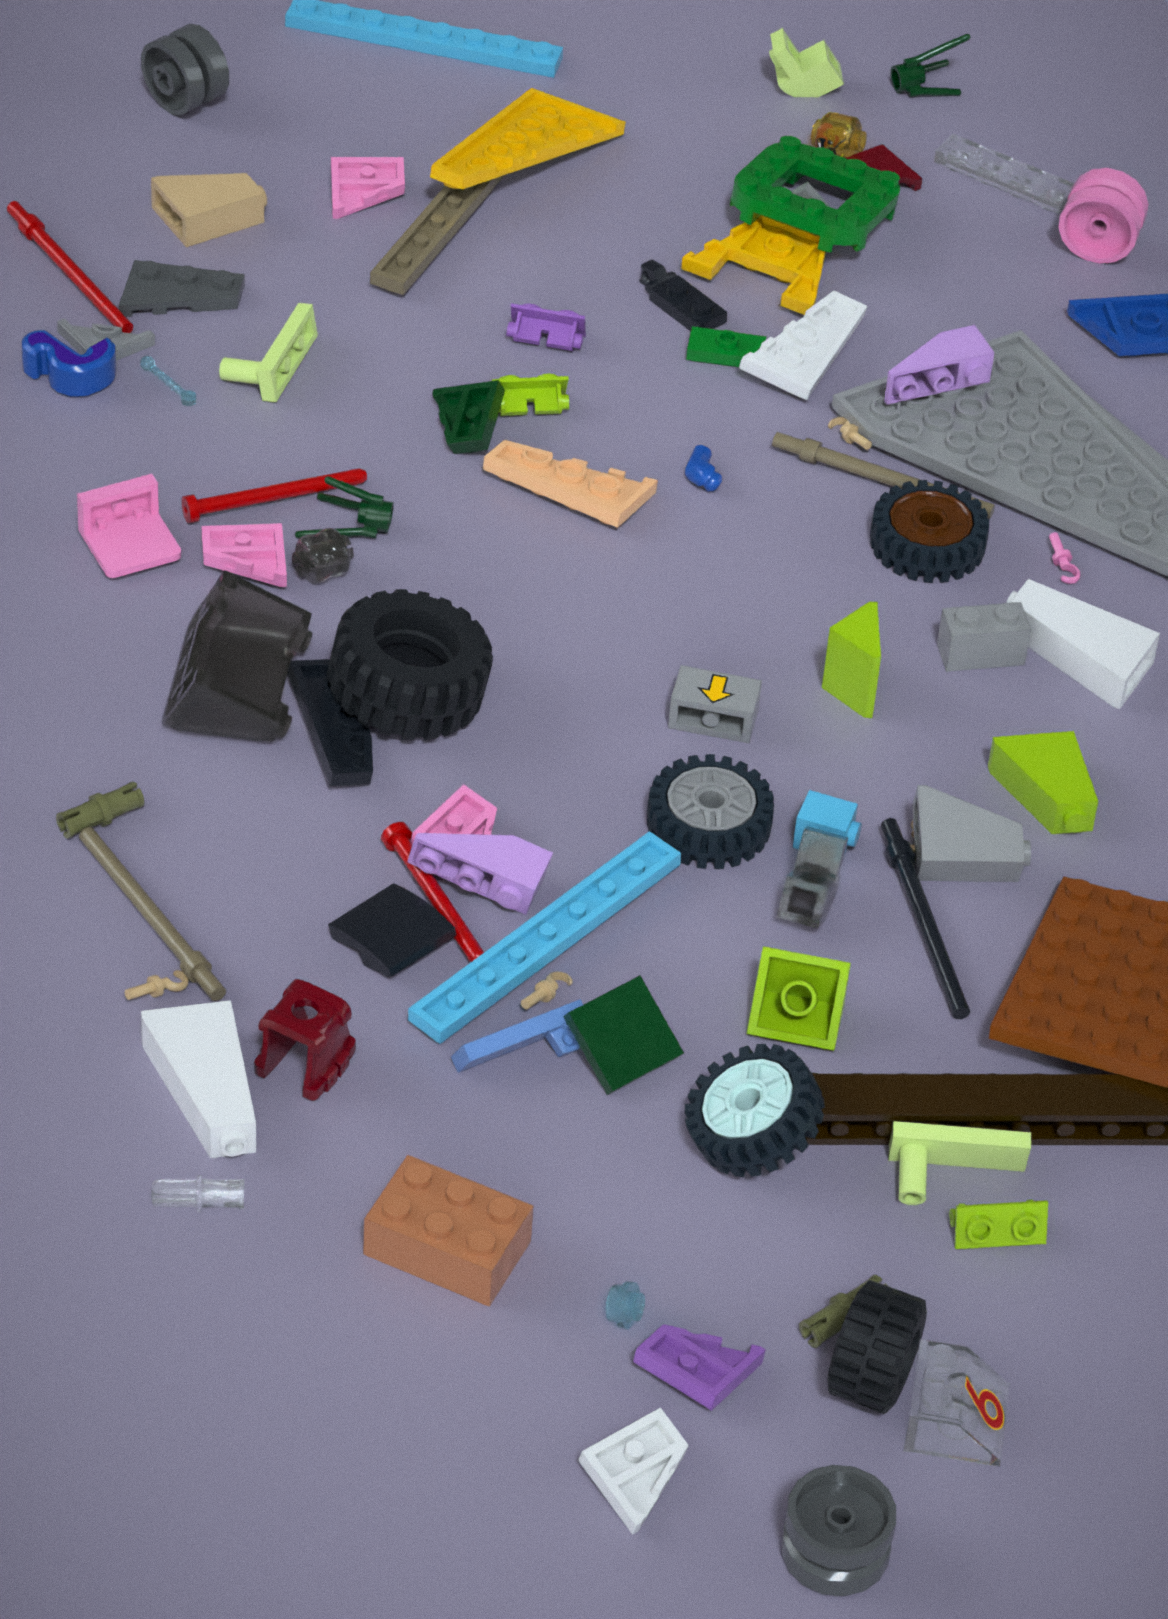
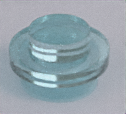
M626 1281L623 1285L614 1284L609 1291L606 1302L607 1319L611 1322H616L619 1328L629 1329L634 1321H639L642 1318L645 1309V1296L643 1293H640L638 1284L632 1281Z

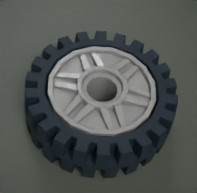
M706 754L705 761H700L698 755L688 757L687 764L682 759L673 761L672 768L668 765L661 770L660 776L656 775L650 787L647 805L648 832H652L681 853L680 863L689 866L692 860H696L697 868L706 869L707 862H713L714 869H724L725 861H728L731 867L739 866L742 858L747 862L754 858L755 852L760 853L765 847V842L768 843L774 815L773 792L769 791L770 785L766 779L760 780L761 774L756 769L747 772L748 764L742 761L733 766L731 757L723 756L721 762H716L714 754Z

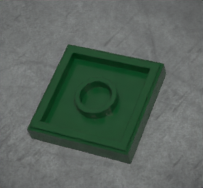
M641 975L563 1016L607 1095L684 1054Z

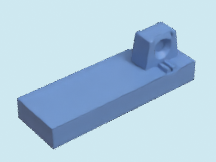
M581 999L462 1045L451 1056L457 1072L460 1073L543 1039L548 1040L558 1057L581 1049L563 1017L568 1012L582 1006Z

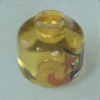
M828 112L821 119L818 118L813 125L811 133V143L813 146L830 149L835 155L843 158L862 152L867 140L866 131H862V124L857 117L835 112Z

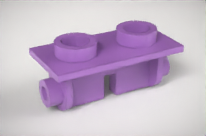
M511 303L512 322L509 321L506 336L513 337V341L539 345L542 333L548 334L547 347L572 352L574 348L581 349L583 337L586 338L585 316L578 315L571 310L553 311L542 309L538 305L531 303L523 305Z

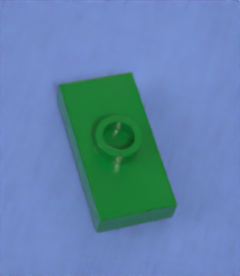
M692 326L686 360L739 367L742 357L749 352L755 353L759 350L761 344L766 340V336Z

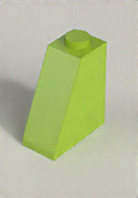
M1074 731L992 738L988 761L989 773L1051 834L1093 831L1099 801Z

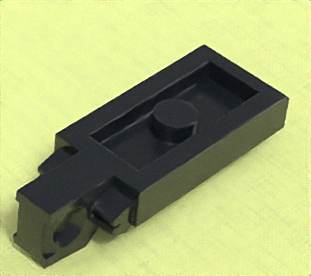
M653 259L641 264V279H639V282L645 286V289L650 294L649 300L690 332L692 326L714 329L727 322V311L681 276L676 275L672 271L667 273L665 267Z

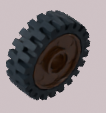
M918 480L916 487L911 481L903 483L902 489L896 485L890 488L889 493L884 492L880 496V500L875 504L870 531L871 549H874V555L877 559L882 558V565L888 569L894 566L893 573L899 576L908 572L909 580L917 581L918 576H924V583H933L934 577H938L940 583L949 582L950 575L955 580L961 579L964 576V572L971 574L975 570V566L979 567L985 554L989 534V519H987L988 513L986 509H981L982 503L977 498L971 500L972 494L966 490L958 494V486L950 484L947 489L942 488L943 482L934 480V485L928 486L927 480Z

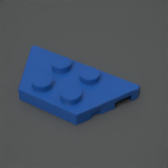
M1168 294L1069 300L1068 315L1118 356L1168 354Z

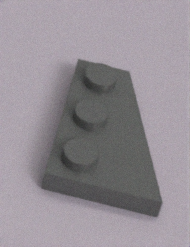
M134 260L118 309L125 317H132V310L152 309L153 315L167 314V308L187 307L192 312L238 309L245 287V274L231 273L225 270L216 271L194 268L187 265L178 266L156 263L154 261Z

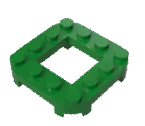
M782 136L779 143L766 147L735 176L729 206H735L740 210L739 220L750 225L763 215L820 236L818 250L831 253L833 245H849L858 252L865 248L867 235L884 218L893 220L900 193V176L892 171H880L871 168L865 162L858 159H846L835 155L833 151L824 147L815 148L801 144V140L794 136ZM805 175L853 192L854 194L838 209L826 206L821 200L803 198L792 194L789 189L781 186L785 182L794 185Z

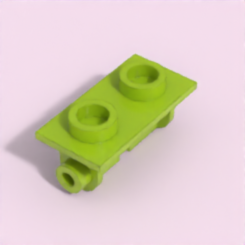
M547 373L531 378L506 375L499 379H492V381L499 380L505 389L499 410L500 416L527 415V402L534 403L535 415L562 414V410H569V395L566 394L569 381L568 376H557Z
M1027 1199L1026 1202L974 1205L959 1203L956 1208H952L949 1211L950 1225L955 1227V1249L1046 1244L1048 1201Z

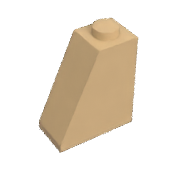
M247 173L169 175L151 178L152 209L185 247L264 223V207L267 205L266 193L263 187L257 185Z

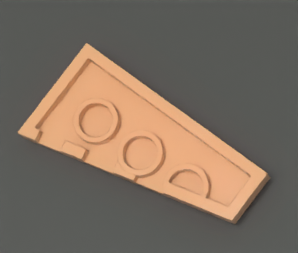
M503 440L485 455L483 470L497 475L502 480L511 481L531 490L537 495L548 497L564 504L569 509L578 510L598 519L604 524L617 528L656 493L658 480L644 477L642 482L626 479L625 471L610 468L608 474L587 468V461L572 458V460H554L552 452L508 440Z

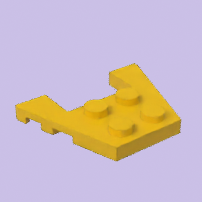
M761 215L751 225L744 222L730 230V235L723 240L712 239L705 243L704 250L694 254L690 251L682 257L681 269L711 280L724 264L730 260L743 265L748 270H757L771 275L781 282L791 283L782 293L781 306L805 315L806 310L815 305L826 252L818 250L820 236Z

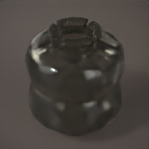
M325 528L316 535L302 536L296 542L295 552L292 553V563H298V566L294 567L300 577L304 576L306 580L313 584H320L330 577L343 576L350 569V560L354 557L353 547L349 549L347 547L351 545V542L346 535H341L334 528Z

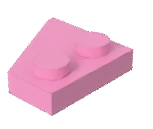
M282 523L201 526L204 565L278 587H287Z

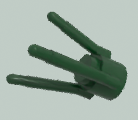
M964 34L915 57L906 58L902 64L893 65L890 70V77L894 90L897 93L907 91L909 97L919 95L960 96L962 94L960 89L920 86L926 81V72L948 66L949 60L945 59L922 65L921 62L970 40L971 36Z
M327 476L324 479L326 484L363 500L357 502L324 493H318L317 499L357 510V523L364 524V527L301 530L295 532V537L298 539L364 536L376 539L378 531L389 532L394 502L384 500L382 495L369 493Z

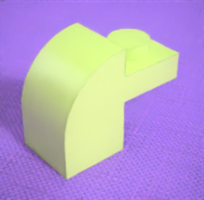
M783 28L770 34L773 49L769 51V54L775 65L778 86L785 93L793 97H820L844 85L840 63L824 40L799 52Z

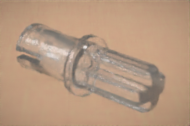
M198 1175L197 1180L156 1179L152 1182L151 1202L155 1207H197V1212H202V1208L244 1209V1179H202V1175Z

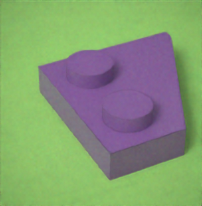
M663 1324L636 1348L633 1362L712 1411L763 1363L766 1349L751 1344L749 1353L721 1346L722 1337L705 1333L693 1334L686 1329Z

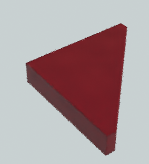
M883 144L846 157V159L861 160L867 166L880 171L895 172L900 176L899 183L908 185L914 191L921 189L922 177Z

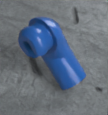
M697 445L693 449L686 465L685 476L698 487L703 486L706 491L712 492L721 484L722 476L709 463L712 456L711 450L704 445Z

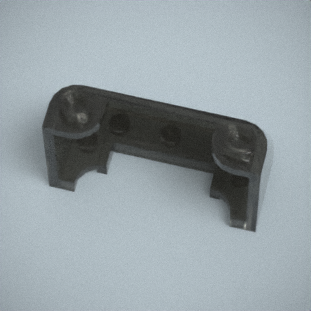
M224 570L189 622L161 723L178 732L268 743L272 742L276 737L282 739L292 721V716L288 714L289 706L281 702L289 662L297 652L303 654L311 641L313 633L308 628L312 613Z

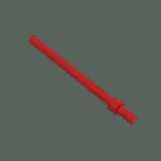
M18 201L10 202L7 206V212L18 223V229L28 240H34L113 326L121 327L122 332L131 333L133 331V324L45 231L43 222L35 214H29Z

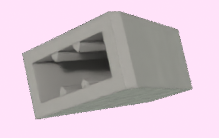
M927 785L917 786L912 804L916 872L920 881L1019 882L1023 867L1029 866L1031 861L1030 841L1023 840V827L1021 823Z

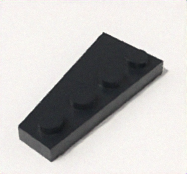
M330 659L290 661L287 674L329 786L370 784L373 774L370 727L367 728L360 724L357 716H349L340 705L341 701L337 702L334 697L327 675Z

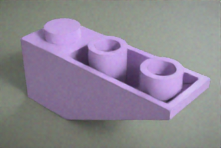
M975 325L940 332L888 371L884 402L888 405L988 383L991 377L994 351Z
M417 833L407 863L418 867L425 873L435 874L453 882L466 891L475 892L496 901L507 909H514L526 915L545 878L553 852L514 835Z

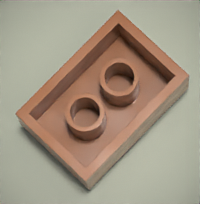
M407 1155L364 1218L363 1255L490 1307L531 1242L534 1206Z

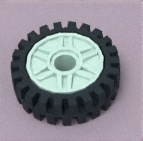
M766 1043L756 1044L754 1053L749 1046L739 1048V1056L736 1058L731 1052L723 1055L722 1058L725 1064L719 1066L716 1062L709 1065L707 1069L710 1076L707 1077L700 1074L695 1081L699 1089H690L687 1096L690 1104H685L684 1113L687 1117L685 1123L697 1148L713 1167L716 1166L720 1172L728 1174L731 1171L734 1176L744 1177L747 1170L751 1177L761 1175L762 1166H765L769 1173L779 1169L778 1160L783 1159L786 1164L795 1160L792 1154L794 1149L803 1153L809 1145L805 1137L815 1139L819 1132L816 1124L822 1123L824 1117L821 1110L825 1108L824 1099L813 1074L795 1052L790 1049L785 1051L782 1046L773 1044L771 1049H769Z

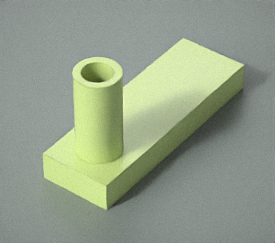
M297 304L262 361L224 357L219 368L221 380L258 384L262 401L277 402L318 336L313 304Z
M894 1121L889 1141L888 1161H899V1201L907 1205H919L926 1201L927 1164L1025 1172L1031 1150V1132Z

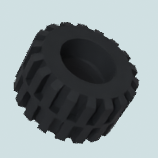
M868 1280L854 1297L840 1330L828 1371L829 1394L882 1414L887 1413L897 1402L914 1363L926 1323L927 1310L925 1299Z

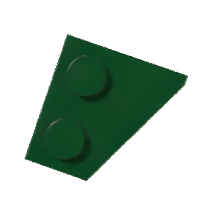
M499 380L433 389V398L440 410L438 415L441 424L445 428L446 442L454 454L488 450L505 392Z

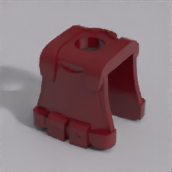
M294 979L284 990L283 998L273 1010H267L259 1021V1030L263 1031V1044L260 1049L261 1054L254 1061L255 1074L262 1078L267 1077L298 1041L308 1046L303 1097L312 1101L317 1100L323 1094V1091L328 1092L336 1084L338 1077L341 1078L350 1064L349 1059L355 1054L356 1040L350 1035L347 1024L352 1016L351 1007L345 1000L304 980ZM304 1006L314 1008L318 1014L308 1019Z

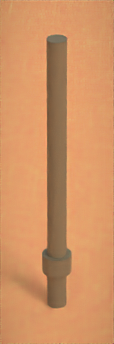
M776 432L772 441L773 447L797 454L800 460L816 464L818 461L892 487L897 485L902 489L903 483L911 481L916 487L918 480H921L822 447V442L810 438L801 440ZM927 482L928 486L934 485L933 483ZM978 499L982 503L981 509L985 508L988 513L987 518L991 519L995 504Z
M92 827L83 829L79 834V839L178 958L182 972L191 982L198 983L212 1001L222 999L226 994V989L211 972L212 965L200 951L192 949Z

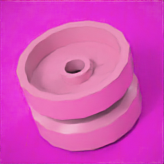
M1111 168L1092 169L1082 174L1072 186L1068 200L1060 214L1058 228L1062 241L1072 253L1087 261L1099 264L1112 263L1126 257L1134 248L1140 229L1143 227L1147 216L1149 204L1144 189L1136 179L1123 171Z

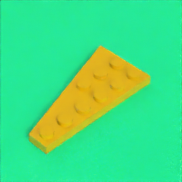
M530 88L434 162L431 166L430 178L443 182L449 188L465 189L624 134L626 122Z

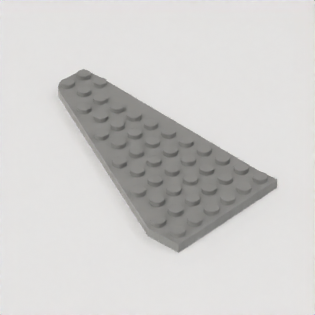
M1022 330L987 342L994 351L991 377L988 383L886 405L884 402L887 384L886 376L833 395V409L841 417L847 419L850 424L858 426V433L871 441L872 446L885 450L939 474L948 480L957 482L1013 507L1024 514L1031 515L1094 543L1101 548L1168 576V460L1087 395Z

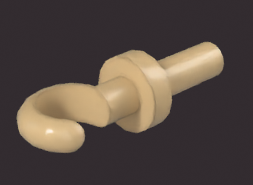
M844 417L833 418L828 423L829 429L836 425H842L840 432L845 442L849 444L855 442L865 450L871 448L872 442L859 434L858 426L850 424Z
M175 970L173 975L182 981L181 983L172 982L168 977L160 978L158 975H152L147 978L145 984L126 989L124 993L127 1000L147 994L156 998L163 995L164 989L172 992L186 989L189 979L182 971Z
M560 971L550 973L546 980H541L535 985V992L521 1000V1006L527 1010L540 1001L545 1003L555 998L556 990L558 989V984L555 980H562L570 986L573 983L571 976Z

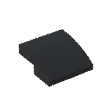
M394 883L328 924L333 940L359 950L364 966L390 977L457 935L455 927L434 907L416 894Z

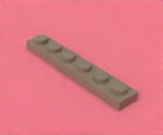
M503 176L465 189H453L444 186L370 272V284L404 295L502 180Z

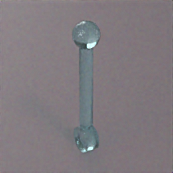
M144 356L140 360L141 368L145 371H151L181 396V403L183 405L193 406L196 404V393L191 390L185 391L155 365L152 357Z

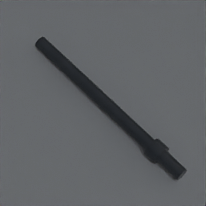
M894 818L885 819L881 823V829L888 844L886 854L889 862L894 869L898 870L953 1017L955 1019L966 1018L970 1014V1009L914 867L915 855L909 841L904 840L897 820Z

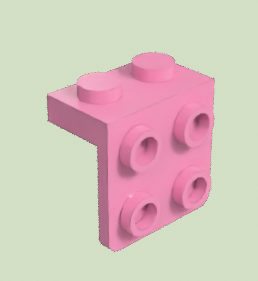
M153 474L77 494L78 531L107 577L117 578L174 562L181 558L180 546L159 515L158 482Z

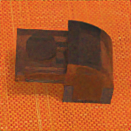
M809 826L804 828L794 870L786 877L776 917L817 929L825 922L841 878L839 873L848 837Z

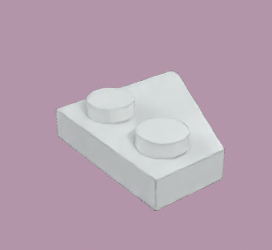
M659 1408L583 1450L578 1461L633 1535L640 1530L685 1456L689 1445L663 1410Z

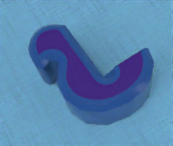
M45 330L33 331L26 334L22 339L23 371L33 379L39 378L40 375H48L50 386L58 393L69 397L88 396L103 390L115 379L116 346L110 338H105L89 347L86 353L80 355Z

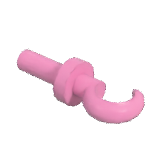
M1051 533L1049 539L1055 552L1052 555L1054 565L1060 566L1061 570L1069 571L1074 575V577L1063 575L1061 576V581L1066 584H1074L1080 579V571L1074 564L1069 563L1072 560L1071 552L1063 548L1058 533Z

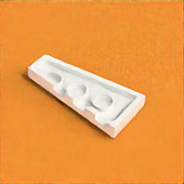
M832 291L806 310L803 318L797 322L793 320L784 326L783 332L777 337H769L755 353L749 352L743 356L739 369L793 395L808 400L863 319L867 306L837 291Z

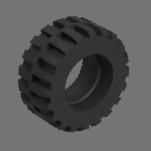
M396 589L393 593H387L384 590L371 595V599L365 596L344 612L341 621L338 623L327 675L334 697L337 702L341 701L340 705L349 716H357L360 724L367 728L373 726L379 729L380 734L391 736V733L401 735L402 739L414 740L415 737L432 740L439 737V734L448 736L458 731L459 728L465 727L474 719L475 714L480 710L492 667V646L480 623L477 620L472 621L470 613L462 607L457 609L452 606L450 600L443 597L436 599L430 597V593L418 591L415 594L408 593L407 589Z

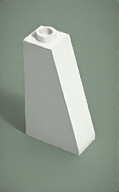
M1028 579L1018 592L1013 591L1006 602L1022 603L1031 628L1028 644L1030 649L1117 709H1121L1154 663L1160 633Z
M231 1000L141 1011L143 1049L209 1157H233L241 1154L256 1153V1120Z

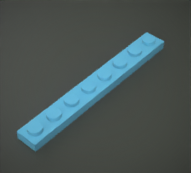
M293 0L285 14V27L552 78L555 77L563 59V47L551 45L548 42L529 41L512 35L503 36L483 32L480 29L450 26L444 22L435 23L419 20L412 16H398L383 13L379 10L355 8L343 3L334 4L319 0Z
M649 831L409 1007L408 1021L441 1044L680 866L681 853Z

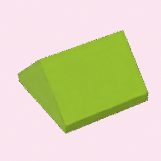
M869 601L830 627L822 682L824 690L864 718H873L881 662L878 602Z
M763 946L747 1034L834 1051L845 1006L851 963Z

